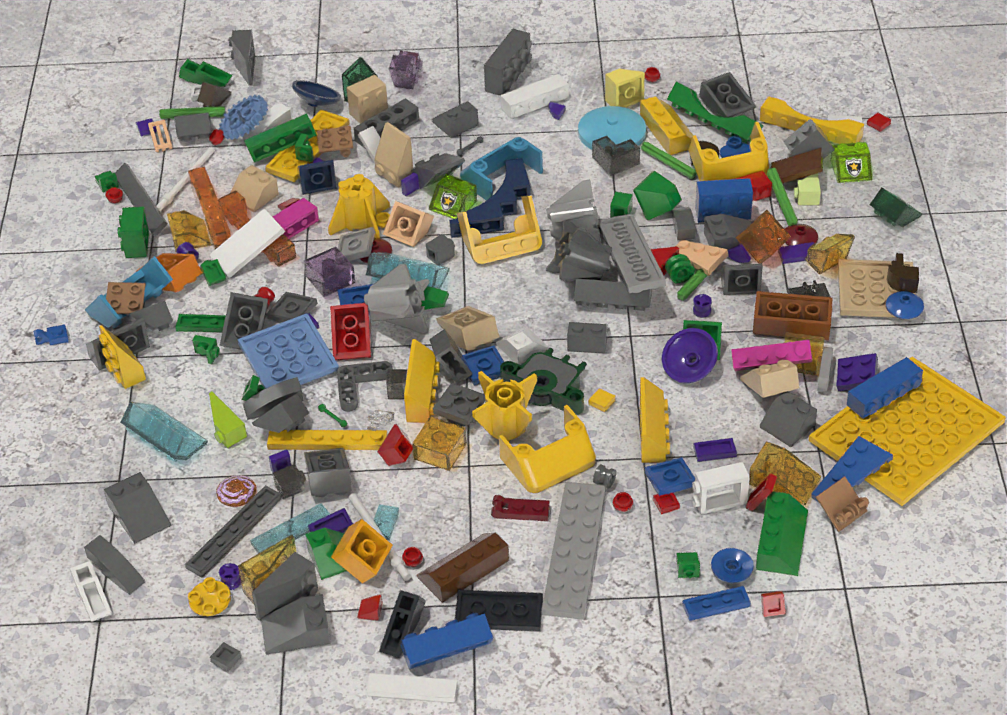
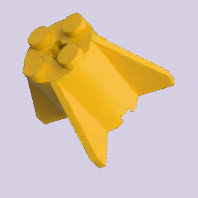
M355 174L354 177L340 181L338 183L339 199L328 227L329 235L331 236L345 228L353 231V229L363 230L373 227L375 230L374 237L380 238L375 219L377 213L390 208L388 199L362 174Z
M482 371L478 372V378L485 395V404L473 410L472 417L492 437L499 439V436L503 435L510 442V440L523 434L526 431V427L532 421V414L526 410V407L536 385L537 375L532 374L518 383L514 380L504 382L503 379L493 381Z

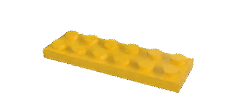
M320 110L311 119L316 134L318 130L349 126L350 124L348 118L324 110ZM315 136L308 139L313 149L314 159L322 154L319 153L318 137ZM294 145L280 151L265 166L266 173L296 182L298 179V166L311 164L313 161L296 160Z

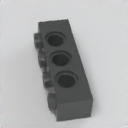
M406 98L354 127L355 141L365 148L358 134L374 126L381 138L384 125L387 122L400 131L419 121V107Z

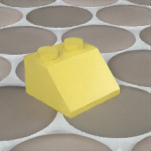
M617 69L605 74V101L610 106L626 108L639 103L640 100H644L645 73Z

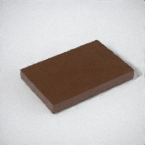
M822 148L771 162V169H777L782 184L823 172Z

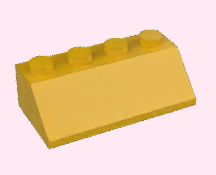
M656 96L640 100V116L644 119L647 127L669 155L687 151L694 135L671 105Z
M412 339L404 391L406 422L430 423L431 415H434L433 407L435 403L433 401H436L437 390L434 387H438V375L436 373H440V362L437 361L432 350L416 339Z
M640 377L641 462L662 463L666 462V454H670V442H666V440H669V428H665V425H668L669 422L668 413H665V411H668V399H664V391L645 377Z

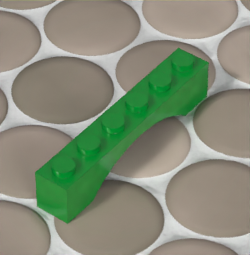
M677 81L675 82L667 100L672 102L671 106L679 110L682 107L685 109L684 112L691 116H694V114L698 115L697 119L704 123H707V121L712 122L711 126L718 130L721 127L726 129L724 133L732 137L735 134L738 135L742 142L746 144L748 141L751 142L750 136L757 121L745 115L729 118L715 116L709 113L702 105L696 91Z

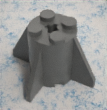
M563 221L562 237L558 243L561 244L560 250L556 249L554 259L546 267V271L560 273L559 279L563 281H575L576 279L601 280L604 272L609 271L611 267L609 257L612 247L600 243L586 229L577 227L570 221Z

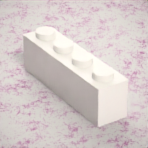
M559 74L501 95V109L510 119L545 107L550 102L555 103L569 98V84Z

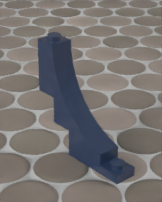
M522 158L505 160L506 175L498 191L487 201L465 211L470 228L477 229L480 234L504 230L503 216L517 214V200L522 199L521 197L531 196L530 182ZM458 219L449 220L451 238L461 237L462 233Z

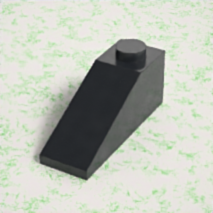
M403 590L399 591L379 649L380 653L400 659L403 653L400 646L406 635L414 632L425 606V599Z

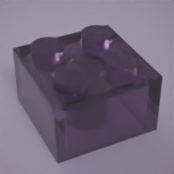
M336 246L304 260L306 277L323 297L336 292L338 289H343L356 283L354 266Z

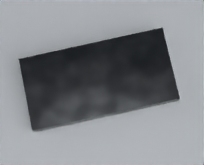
M458 590L454 620L460 622L466 620L467 616L478 613V615L485 614L490 630L541 632L543 593Z

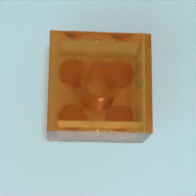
M765 210L735 238L760 264L770 258L791 236L768 210Z

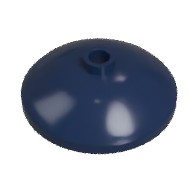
M296 80L292 83L294 92L312 107H317L318 105L327 106L340 101V93L328 86L305 80Z

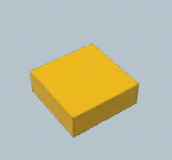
M599 388L588 399V404L605 412L616 401V396Z

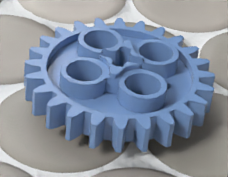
M256 94L253 97L250 95L247 99L244 97L243 101H238L237 105L233 104V108L228 109V113L223 115L225 118L220 120L222 123L219 124V129L223 131L224 137L231 140L234 138L238 139L239 136L243 137L245 133L249 134L251 129L254 130L256 125H260L259 121L264 120L263 116L267 115V102L260 95L256 96Z

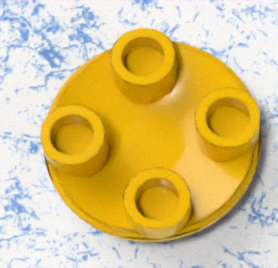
M207 577L189 592L190 608L201 616L217 615L228 607L231 601L230 589L223 582L217 581L213 577Z

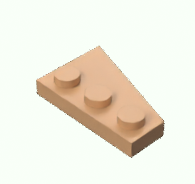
M681 240L676 245L679 247V254L686 255L694 265V268L704 270L708 276L728 257L727 249L702 243Z

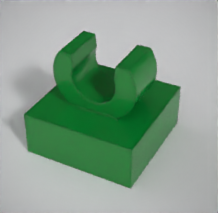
M253 375L245 385L241 400L247 401L264 390L263 385L259 384V377Z

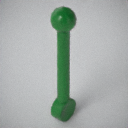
M325 404L318 406L320 412L327 413L339 422L341 427L347 426V421L341 420L326 409Z

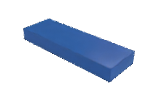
M744 586L684 599L682 600V605L688 620L691 621L751 606V601Z

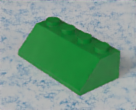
M772 491L767 496L757 551L756 570L798 576L808 510L789 493Z

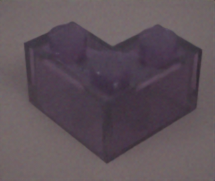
M400 50L399 55L392 56L389 71L394 87L413 90L414 85L418 82V72L423 66L419 53Z

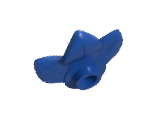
M730 137L726 145L721 147L720 157L725 158L751 152L750 145L743 143L739 137Z

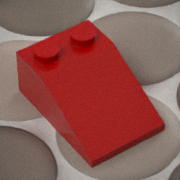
M358 303L330 306L332 351L335 360L371 358V319L368 305Z

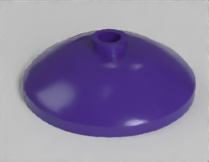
M688 328L677 332L667 341L662 352V366L670 378L680 383H694L703 379L712 371L718 357L716 342L710 334L701 329Z

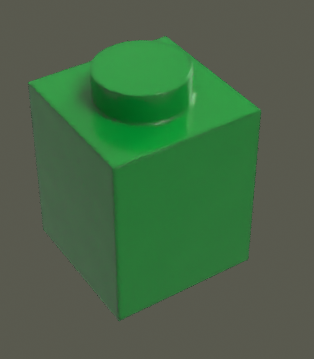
M615 191L610 204V218L631 213L633 194Z

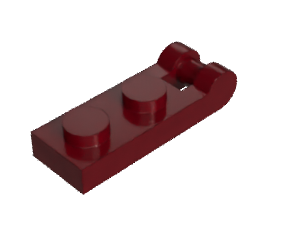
M501 495L493 497L491 516L494 518L548 521L549 500L504 498Z

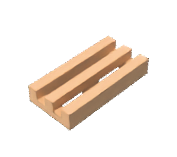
M165 120L148 123L155 152H159V149H162V151H165V148L172 149ZM159 125L163 126L167 143L163 141ZM153 126H156L160 145L157 144Z

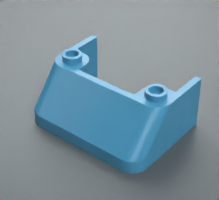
M516 137L468 165L460 172V181L487 201L493 196V183L486 176L505 166V160L522 158L526 165L542 174L543 153L524 138Z
M154 256L140 270L123 282L145 283L144 302H146L151 297L156 299L163 294L164 291L162 289L173 279ZM107 293L105 295L101 294L85 311L89 316L107 328L112 326L115 329L123 323L121 319L128 314H117L106 300Z

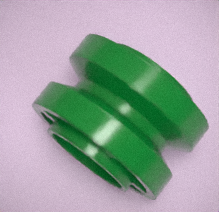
M684 254L671 257L665 265V270L674 283L686 282L694 275L695 269L689 258Z

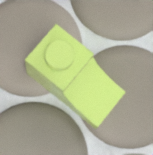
M818 173L807 176L803 180H798L797 188H794V198H797L798 205H819L821 191Z

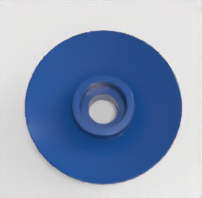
M896 292L887 298L886 309L897 318L913 319L922 314L924 303L919 296L913 293Z
M736 548L720 550L711 560V569L714 575L730 583L746 580L750 577L754 568L750 555Z

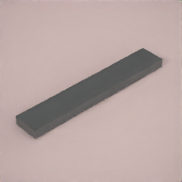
M124 163L115 172L118 183L134 207L145 208L148 228L153 235L157 236L168 223L130 166Z
M265 485L185 564L186 569L202 578L282 499L281 493Z

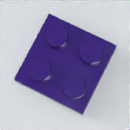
M865 354L838 359L836 383L838 392L851 390L877 375V354Z

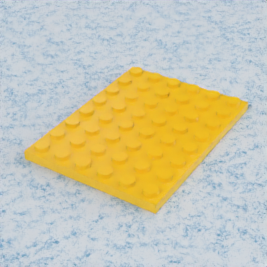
M913 356L909 359L923 370L922 382L919 387L913 388L904 396L898 397L889 405L883 406L874 414L868 415L865 418H861L847 406L810 434L808 440L836 461H839L858 436L893 454V460L889 463H884L877 472L871 473L864 480L901 506L906 504L1005 423L1006 419L1004 415Z

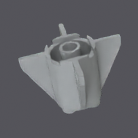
M590 179L580 182L550 205V208L546 209L547 217L552 222V226H549L551 237L556 238L557 241H560L562 237L563 221L567 220L577 227L586 229L601 243L600 230L596 229L599 226L600 216L597 213L596 206L593 207L591 203L595 201Z
M399 264L369 288L368 293L364 295L365 304L368 305L370 311V319L372 321H386L419 333L427 332L428 329L423 316L425 306L421 307V301L425 300L423 291L430 283L429 279L415 282V279L411 280L407 264Z

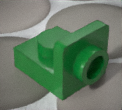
M301 133L295 144L296 160L312 162L314 159L313 149L308 141V134Z
M111 170L94 176L102 193L107 192L110 188L119 187L117 176Z
M211 259L206 260L200 265L208 286L226 280L218 259L213 261Z
M195 335L192 339L195 353L206 355L208 364H213L215 358H218L220 353L216 338Z
M698 552L676 553L678 578L699 577L700 561H698Z

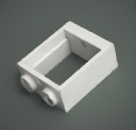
M743 462L695 473V481L692 483L694 490L692 503L694 507L698 508L700 515L747 504L750 476ZM733 484V489L707 495V490Z

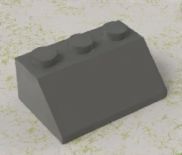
M143 318L111 332L123 341L133 354L150 347ZM97 338L87 343L88 355L98 370L106 368L105 362L107 359L103 355L102 348L104 346L100 339Z

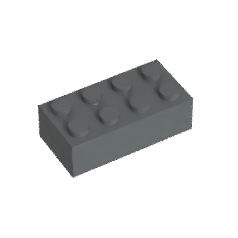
M512 28L484 64L485 92L501 96L510 90L514 81H517L520 73L525 70L527 64L532 60L530 33Z

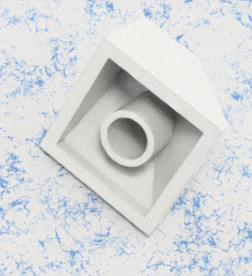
M528 327L496 342V345L513 362L520 365L524 364L532 354L545 352L549 349Z

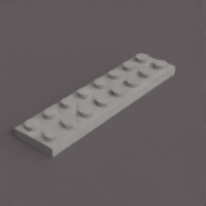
M633 214L599 220L598 227L606 244L612 247L611 255L629 293H640L643 290L659 289L666 286L665 278Z
M565 482L542 605V615L585 619L606 486Z

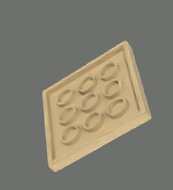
M838 259L840 315L895 317L886 309L887 298L891 294L899 292L891 288L887 283L888 265H891V261ZM904 262V266L913 267V262Z

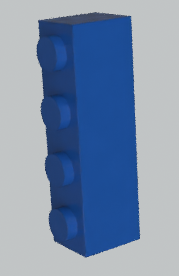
M906 357L849 390L847 406L861 418L872 415L878 409L889 405L898 397L904 396L913 388L919 387L922 382L923 370Z
M478 613L467 616L466 620L460 622L452 620L441 628L434 626L426 629L425 633L419 635L416 633L406 635L400 646L408 669L417 668L491 644L493 635L485 614L478 615Z

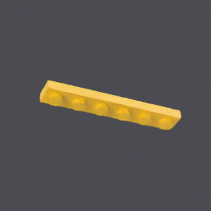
M269 430L267 448L268 450H328L344 448V450H378L388 434L387 430H290L289 432L283 430L280 433Z

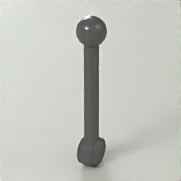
M478 136L477 140H475L471 144L467 145L462 149H458L456 151L457 155L460 156L463 154L464 151L471 148L475 144L482 143L483 137Z

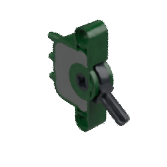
M549 348L545 352L532 354L523 365L512 361H505L500 365V379H503L504 382L514 380L519 383L532 374L537 375V382L528 404L532 403L537 406L552 404L553 407L564 411V406L568 405L576 415L584 411V393L579 388L580 374L585 370L586 362L582 361L578 366H575L568 362L570 360L569 355L559 359L552 356L554 350Z

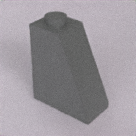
M445 329L429 339L435 357L457 385L473 374L455 341Z

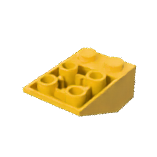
M100 325L101 334L98 336L104 346L102 352L107 359L105 365L109 372H113L116 382L118 384L121 383L127 389L146 380L142 364L129 347L104 326Z

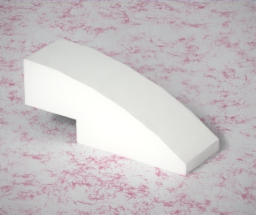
M281 102L277 103L266 111L267 115L263 116L264 120L259 121L260 125H256L254 130L251 129L249 134L245 133L242 140L244 141L292 120L291 110Z
M91 561L70 568L71 575L91 622L111 615L112 612Z

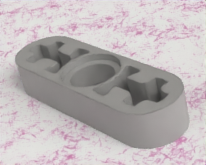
M831 347L823 348L817 391L827 392L833 355V348Z

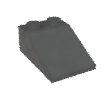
M252 29L232 30V37H229V46L233 49L231 50V59L234 60L235 67L248 85L252 86L256 57Z
M731 72L701 82L699 97L707 108L722 117H734L756 108L754 102Z
M437 153L426 162L421 160L415 163V167L411 172L418 175L419 188L423 189L450 177L465 160L462 157L448 153L442 155Z
M725 214L706 216L704 218V235L709 246L730 250L742 244L746 251L766 248V243L757 223L754 221Z
M231 292L220 346L241 350L238 345V339L263 330L268 299Z
M344 448L304 452L311 496L325 497L327 494L333 493L343 495L352 491L350 467Z
M141 472L104 489L108 507L134 544L171 526L161 504Z
M294 552L252 592L257 620L261 621L262 617L302 597L316 595L318 585L313 562Z
M323 594L302 597L261 618L266 655L330 644Z

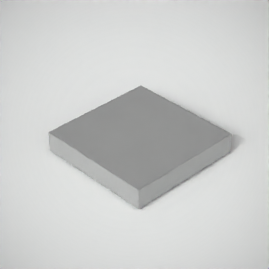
M373 227L340 235L335 257L337 264L370 256L375 235Z

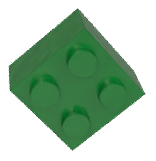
M123 208L122 215H119L120 227L117 228L118 238L122 239L120 242L121 251H124L125 258L147 257L150 232L145 208Z

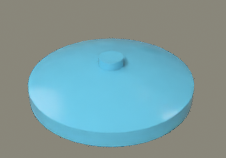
M605 106L589 111L580 119L578 136L580 141L593 151L604 154H620L637 148L644 141L646 123L638 113L631 109L619 106Z

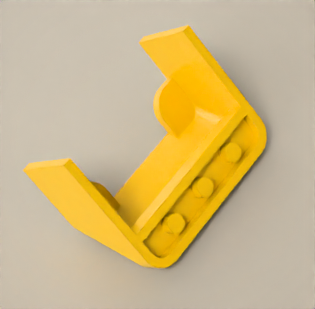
M755 122L750 136L751 143L749 147L751 152L719 159L718 154L713 149L701 150L696 135L692 136L688 151L699 181L730 180L759 171H764L767 175L769 169L768 145L759 122Z
M532 195L521 197L525 215L518 216L514 220L515 232L482 240L481 234L477 229L470 228L467 213H457L463 241L474 262L484 264L536 251L541 247L542 238Z
M568 405L564 406V428L568 436L536 451L528 444H519L512 447L503 435L499 436L500 459L530 493H539L593 467L596 463V454L585 425Z

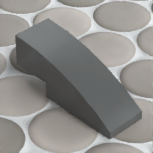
M675 207L671 212L677 240L695 239L696 227L690 207Z
M298 377L272 385L243 403L247 420L261 417L295 394H298L303 401Z
M101 535L84 547L87 558L100 567L102 574L130 595L145 583L144 578L133 565Z

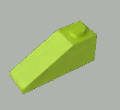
M213 391L209 392L215 427L214 436L219 443L222 442L229 448L247 437L245 423Z

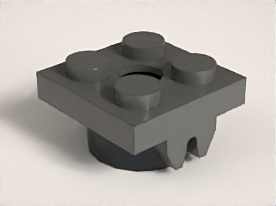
M451 383L433 407V414L446 418L454 426H468L471 422L476 423V420L472 417V411L484 404L485 395Z

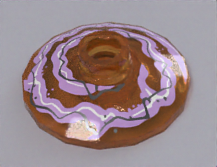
M242 475L224 479L216 489V496L219 502L230 507L243 506L256 495L254 481Z

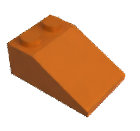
M162 253L156 257L173 279L163 288L165 291L179 292L184 289L183 286L196 281L197 277L202 274L194 254Z

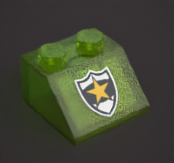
M867 142L832 145L835 150L831 153L830 162L837 183L872 180L871 155Z
M446 174L437 183L429 210L451 219H458V212L469 210L477 202V186Z

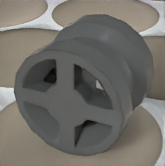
M600 464L594 473L593 482L595 484L601 483L606 488H611L617 471L613 468L607 469L605 465Z

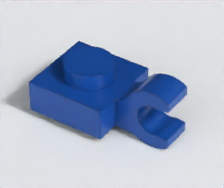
M65 324L48 327L47 331L42 329L33 331L34 337H36V345L49 342L50 345L69 342Z

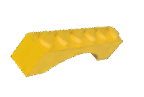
M770 96L767 97L760 108V121L796 131L811 119L822 129L830 142L856 149L863 138L864 123L850 119L821 120L795 111L784 100Z

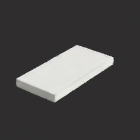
M263 209L210 253L209 256L213 260L218 259L223 272L230 278L285 231Z

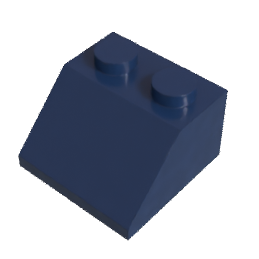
M333 160L298 166V179L302 195L337 189Z

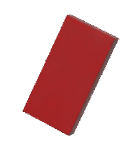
M772 473L769 474L750 493L746 509L752 512L773 491L777 476Z

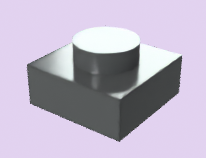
M223 642L210 656V661L218 667L229 671L242 657L241 651Z

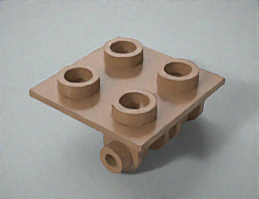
M351 126L317 131L319 153L340 150L343 157H348L351 154L350 149L353 148Z
M108 282L106 300L117 314L129 315L132 312L143 309L146 284Z
M845 476L816 496V499L838 532L866 513V508L869 504V500L866 497L859 498Z

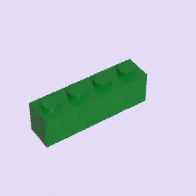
M306 113L244 141L255 163L294 146L301 133L308 134V139L317 136Z

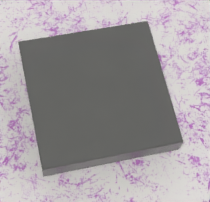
M286 291L267 312L266 316L269 320L285 322L310 313L318 302L316 298Z

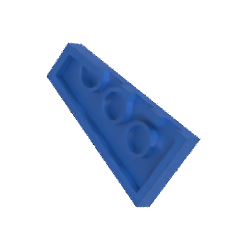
M858 436L812 492V498L818 501L816 496L844 476L852 488L855 485H860L864 482V478L871 473L877 472L884 463H889L893 460V454Z

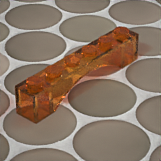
M201 167L188 170L191 189L203 212L215 250L231 237L229 227L206 168Z
M236 190L218 199L219 213L221 216H225L229 223L238 230L250 221L247 216L246 200ZM280 235L261 251L270 262H274L278 267L296 258L295 244L285 235Z

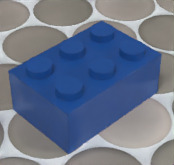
M750 178L697 181L695 210L698 223L704 222L706 216L718 214L751 220L753 189Z

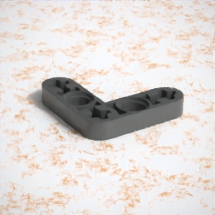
M387 361L339 367L337 379L341 409L346 412L355 410L358 405L356 383L390 379L393 376L392 364ZM362 371L370 372L366 375L361 374ZM344 374H348V379H344ZM346 386L352 387L350 390H343ZM350 397V403H347L346 398Z

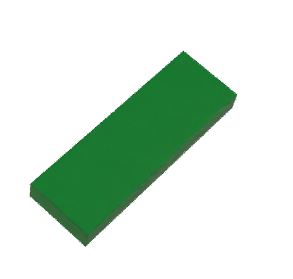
M179 314L175 326L176 331L222 333L226 315Z

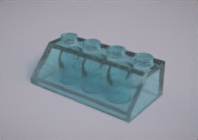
M376 252L369 255L366 275L372 276V280L378 281L399 264H407L411 280L415 279V282L429 279L428 287L441 289L450 268L387 252Z
M129 402L120 422L127 427V431L138 434L140 440L151 443L155 450L166 453L168 459L176 462L178 460H188L208 443V440L157 406L151 404Z

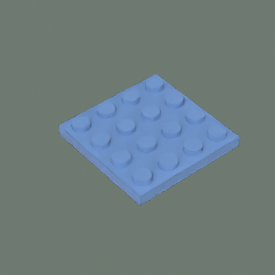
M307 313L238 339V345L254 373L260 378L259 381L264 389L298 377L299 383L302 385L336 372L339 368L338 363Z

